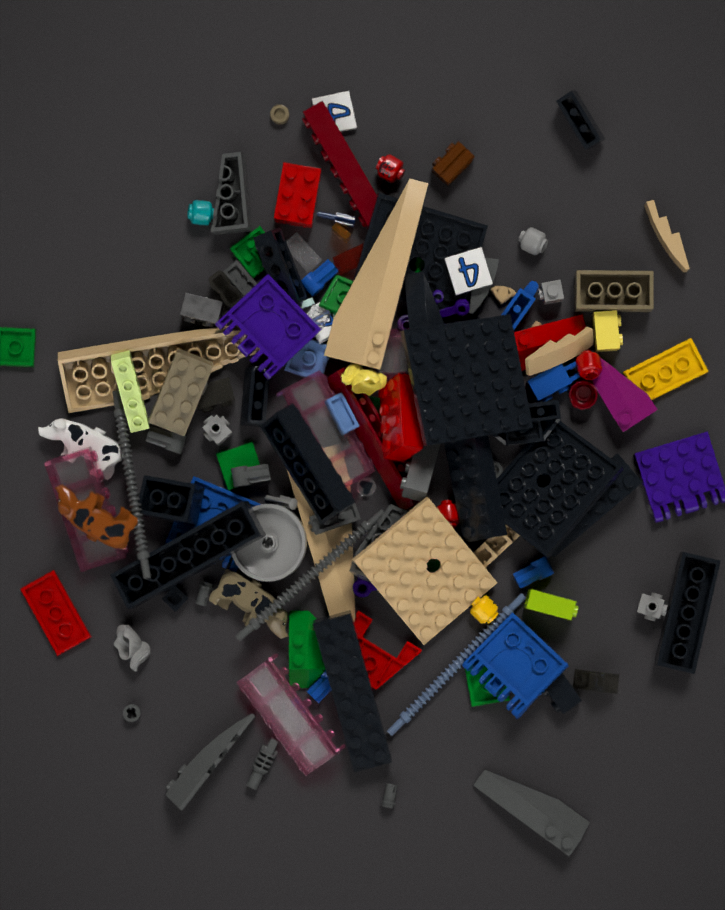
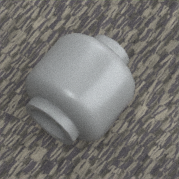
M532 227L522 231L518 239L521 242L520 248L533 255L543 253L548 244L546 234Z

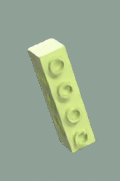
M130 350L111 355V364L130 432L149 429V419Z

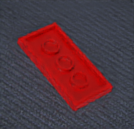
M55 570L20 589L57 656L92 637Z

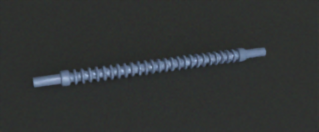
M520 593L509 606H505L502 609L503 612L499 613V616L490 625L487 624V629L483 628V633L479 632L480 636H475L476 640H472V644H468V648H464V652H460V656H456L457 659L452 660V664H448L449 668H444L445 672H441V676H437V680H433L434 683L429 684L430 687L425 688L426 691H422V695H418L417 700L414 699V704L410 703V708L406 707V711H402L399 715L400 718L387 732L393 736L405 723H409L411 716H415L414 713H418V709H422V705H426V701H430L431 696L434 697V692L438 693V688L442 689V684L446 685L445 681H449V677H453V673H457L458 668L461 669L464 661L512 612L514 613L515 609L526 597Z

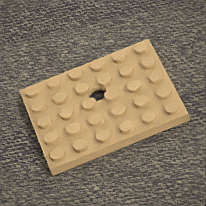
M428 497L424 498L352 559L423 645L470 607L477 597L483 596L497 584L496 580ZM430 559H438L440 561V568L436 572L427 571V562Z

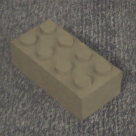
M576 270L574 274V312L617 310V312H651L654 309V271Z
M177 348L149 416L148 423L185 437L213 368V362Z

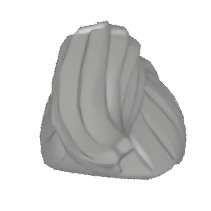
M119 625L114 646L118 649L121 659L127 660L131 658L130 668L136 672L137 667L151 654V648L146 642L141 641L132 627L129 625Z

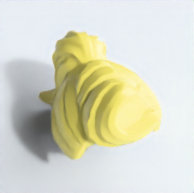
M355 363L348 365L344 374L341 375L342 383L352 385V390L355 394L364 393L370 396L377 390L384 388L387 383L386 375L373 369H363L361 365Z

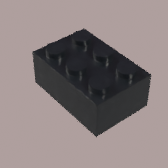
M144 475L139 495L140 501H138L141 504L139 508L142 509L140 514H143L145 517L197 526L205 488L192 483Z

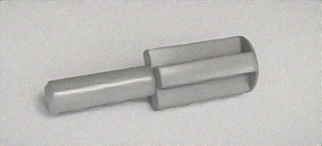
M269 495L265 497L266 501L277 503V505L291 510L296 509L298 505L295 498L280 495V498Z

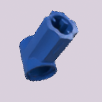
M327 259L314 272L311 271L301 280L303 287L313 297L339 271Z
M546 556L513 573L519 588L554 574Z
M326 671L307 691L318 703L331 691Z

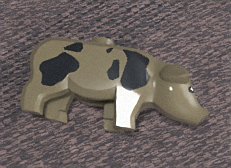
M226 569L221 577L218 588L211 593L209 601L225 610H228L229 605L233 601L238 608L245 611L242 621L247 626L249 620L253 617L256 618V614L260 615V611H264L265 607L268 608L269 603L272 604L275 598L261 588L263 584L256 579L251 581L238 572ZM283 607L282 609L278 608L277 613L273 612V616H269V620L265 619L264 622L281 639L289 636L286 632L288 613Z

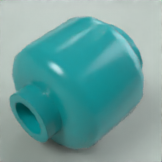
M194 200L192 204L188 205L187 218L190 219L192 224L209 225L214 218L212 203Z

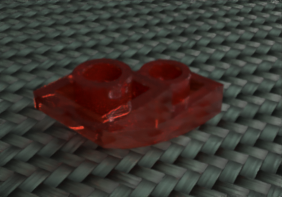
M363 243L333 257L340 275L357 268Z

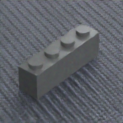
M440 444L423 445L422 450L411 456L412 461H407L405 473H408L407 478L403 477L400 486L401 489H404L402 497L419 502L426 498Z

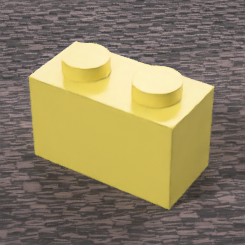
M617 310L594 312L592 320L595 352L619 350L620 345H623V336L619 334L618 326H621V316L617 315Z

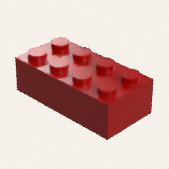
M398 373L378 393L380 397L379 413L381 415L380 431L382 433L381 449L383 451V459L404 462L423 449V440L410 375Z

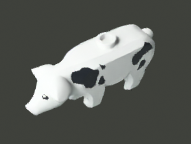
M63 418L56 419L46 427H38L40 436L51 440H61L64 443V451L61 454L64 459L74 463L81 454L88 459L96 460L90 472L98 477L100 476L106 480L110 479L114 473L115 465L122 461L121 457L123 454H120L122 449L119 448L121 445L105 436L106 432L98 427L92 429L82 423Z

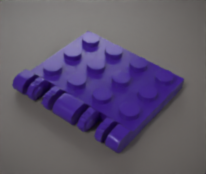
M269 274L215 324L222 330L231 320L233 321L224 330L223 334L225 336L229 335L236 326L242 330L232 338L231 342L236 344L244 335L247 336L237 347L245 357H248L257 347L260 349L249 360L251 363L256 362L263 353L268 359L259 366L258 370L262 372L271 362L273 363L263 374L267 380H270L321 331V328Z
M708 431L634 453L655 523L664 521L659 506L662 507L665 519H671L667 506L671 502H673L677 516H681L682 511L678 500H681L686 514L698 511L699 505L695 495H698L702 508H707L704 492L709 491L712 503L718 505L719 501L714 490L716 489L720 502H725V485Z

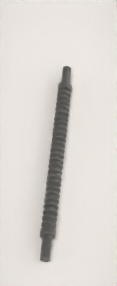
M119 390L112 392L115 406L113 413L114 417L117 418L115 422L118 423L116 428L119 429L117 430V433H119L118 438L120 439L118 443L121 444L119 447L122 449L120 454H123L121 459L124 460L122 465H125L123 470L126 471L124 475L127 476L125 478V481H127L126 486H128L126 491L129 492L127 496L130 497L128 502H131L129 507L132 510L130 512L138 517V523L134 528V534L136 535L134 539L137 540L135 545H138L136 550L139 551L137 557L141 562L143 579L151 578L148 562L150 555L147 551L148 546L145 545L147 544V541H145L146 536L144 535L146 531L143 530L145 525H142L144 520L141 517L143 514H140L142 509L139 508L141 506L138 503L140 498L137 497L139 493L136 492L138 490V487H136L137 482H135L137 477L134 476L136 473L133 471L135 466H132L134 461L131 460L133 458L130 455L132 450L129 449L131 445L128 444L130 442V439H128L129 434H127L128 429L126 428L128 424L125 423L127 419L124 418L126 414L122 407Z
M381 509L368 521H363L360 524L361 527H357V531L353 530V534H349L348 538H344V542L340 541V545H336V549L332 548V552L327 553L328 556H323L324 559H320L319 564L315 563V567H311V571L307 570L306 575L302 574L303 577L298 578V582L294 581V585H290V589L286 588V592H282V596H277L278 599H274L272 604L269 603L268 608L265 607L264 611L261 610L260 615L256 614V618L250 619L249 624L235 635L238 641L243 640L254 629H259L261 627L260 624L265 623V619L269 620L268 617L273 616V612L277 613L278 608L282 609L281 606L286 605V601L290 602V598H294V594H298L299 590L302 591L303 586L307 587L306 584L311 583V579L315 580V576H319V572L323 573L324 568L328 569L327 566L332 565V561L336 562V558H340V554H345L344 551L349 550L348 547H353V543L356 544L358 539L361 540V536H365L366 532L369 533L384 511Z

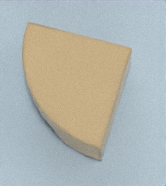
M495 286L490 289L500 305L516 294L512 288L506 286Z

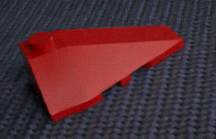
M583 314L514 332L521 370H526L525 359L550 340L557 343L567 334L575 336L585 329L586 325Z

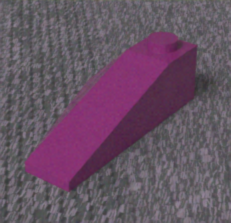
M600 357L603 368L602 372L596 379L591 381L613 418L624 432L658 409L645 391L641 390L631 380L627 379Z

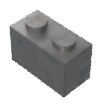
M185 293L180 316L184 318L183 321L195 323V321L203 322V326L213 328L221 318L224 303Z

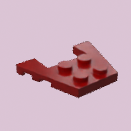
M357 611L354 622L372 688L377 690L420 654L422 650L407 641L398 657H394L363 637L373 619Z

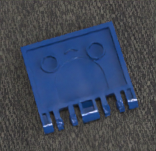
M195 476L192 478V484L205 488L197 526L242 501H249L251 507L261 505ZM174 522L166 543L177 538L178 533L183 535L197 526ZM232 555L224 559L222 563L223 568H227ZM233 559L229 570L237 572L238 566Z
M513 612L462 664L467 671L471 670L470 674L472 676L477 675L484 666L488 669L478 681L481 684H484L492 674L494 675L485 685V688L494 697L506 686L507 688L499 695L497 700L503 702L512 692L515 697L507 704L506 709L512 710L511 713L517 719L526 712L527 708L569 666Z

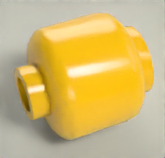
M487 595L481 598L477 597L471 603L470 613L481 624L486 622L490 624L499 614L497 612V604Z

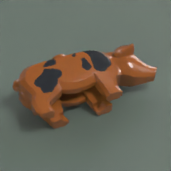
M61 484L54 487L59 495V513L66 517L76 528L85 532L88 539L93 542L99 540L112 548H126L129 541V532L136 527L138 517L121 506L119 514L114 518L111 513L101 508L105 497L97 492L90 491V495L85 500H79L75 493L65 485Z

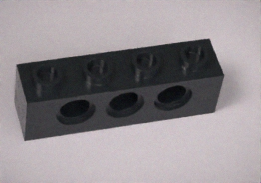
M281 227L254 237L255 248L259 252L262 266L266 273L296 303L307 300V294Z

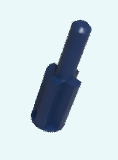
M317 211L318 217L335 220L334 223L354 227L356 222V216L338 212L335 215Z

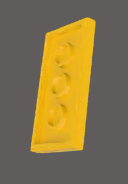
M692 338L624 371L623 374L641 390L645 391L653 400L709 371Z

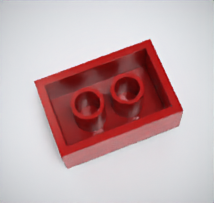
M283 162L274 221L276 223L312 228L322 174L321 168Z

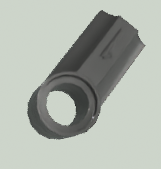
M151 426L146 442L164 447L165 450L181 455L187 436L184 437L177 433Z
M268 464L231 468L234 488L271 480Z

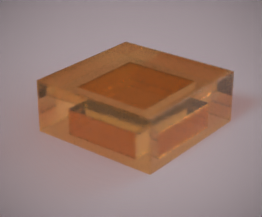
M337 222L332 226V231L347 243L351 238V234Z

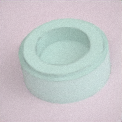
M312 297L297 303V305L304 310L315 305Z

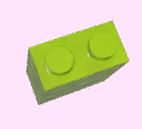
M528 589L524 604L525 609L566 620H572V617H576L578 612L576 601Z

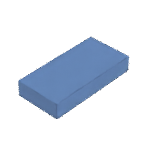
M342 392L324 401L341 435L359 427Z

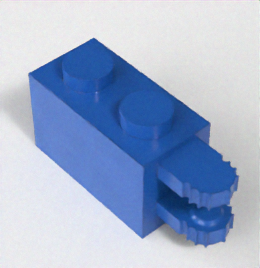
M530 281L524 290L520 288L501 314H510L513 330L516 329L536 300L533 296L539 288L537 281Z
M576 361L565 367L562 364L557 365L526 382L536 402L549 401L553 398L552 394L556 392L562 394L570 389L569 385L581 377L576 373L569 378L566 372L576 367Z

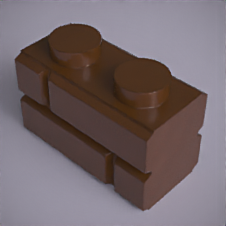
M459 141L456 144L451 143L445 150L446 154L442 158L439 156L432 163L434 166L432 172L446 186H449L475 158Z

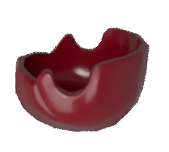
M586 380L577 381L570 388L569 399L575 408L580 410L590 409L598 399V391L592 382Z

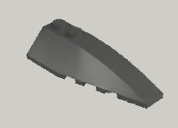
M254 713L236 722L218 735L199 752L188 766L184 764L177 772L180 776L176 781L172 779L165 789L168 792L165 795L181 811L256 716Z
M485 769L473 784V786L568 856L571 855L581 841L590 824L589 821L559 799Z

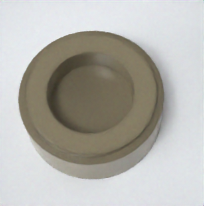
M284 105L274 106L270 112L271 120L278 125L286 123L289 119L287 107Z

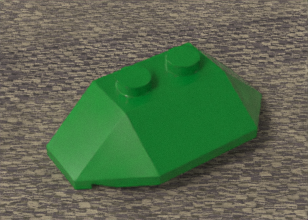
M289 611L290 688H309L326 671L313 627V620L317 618L310 611Z

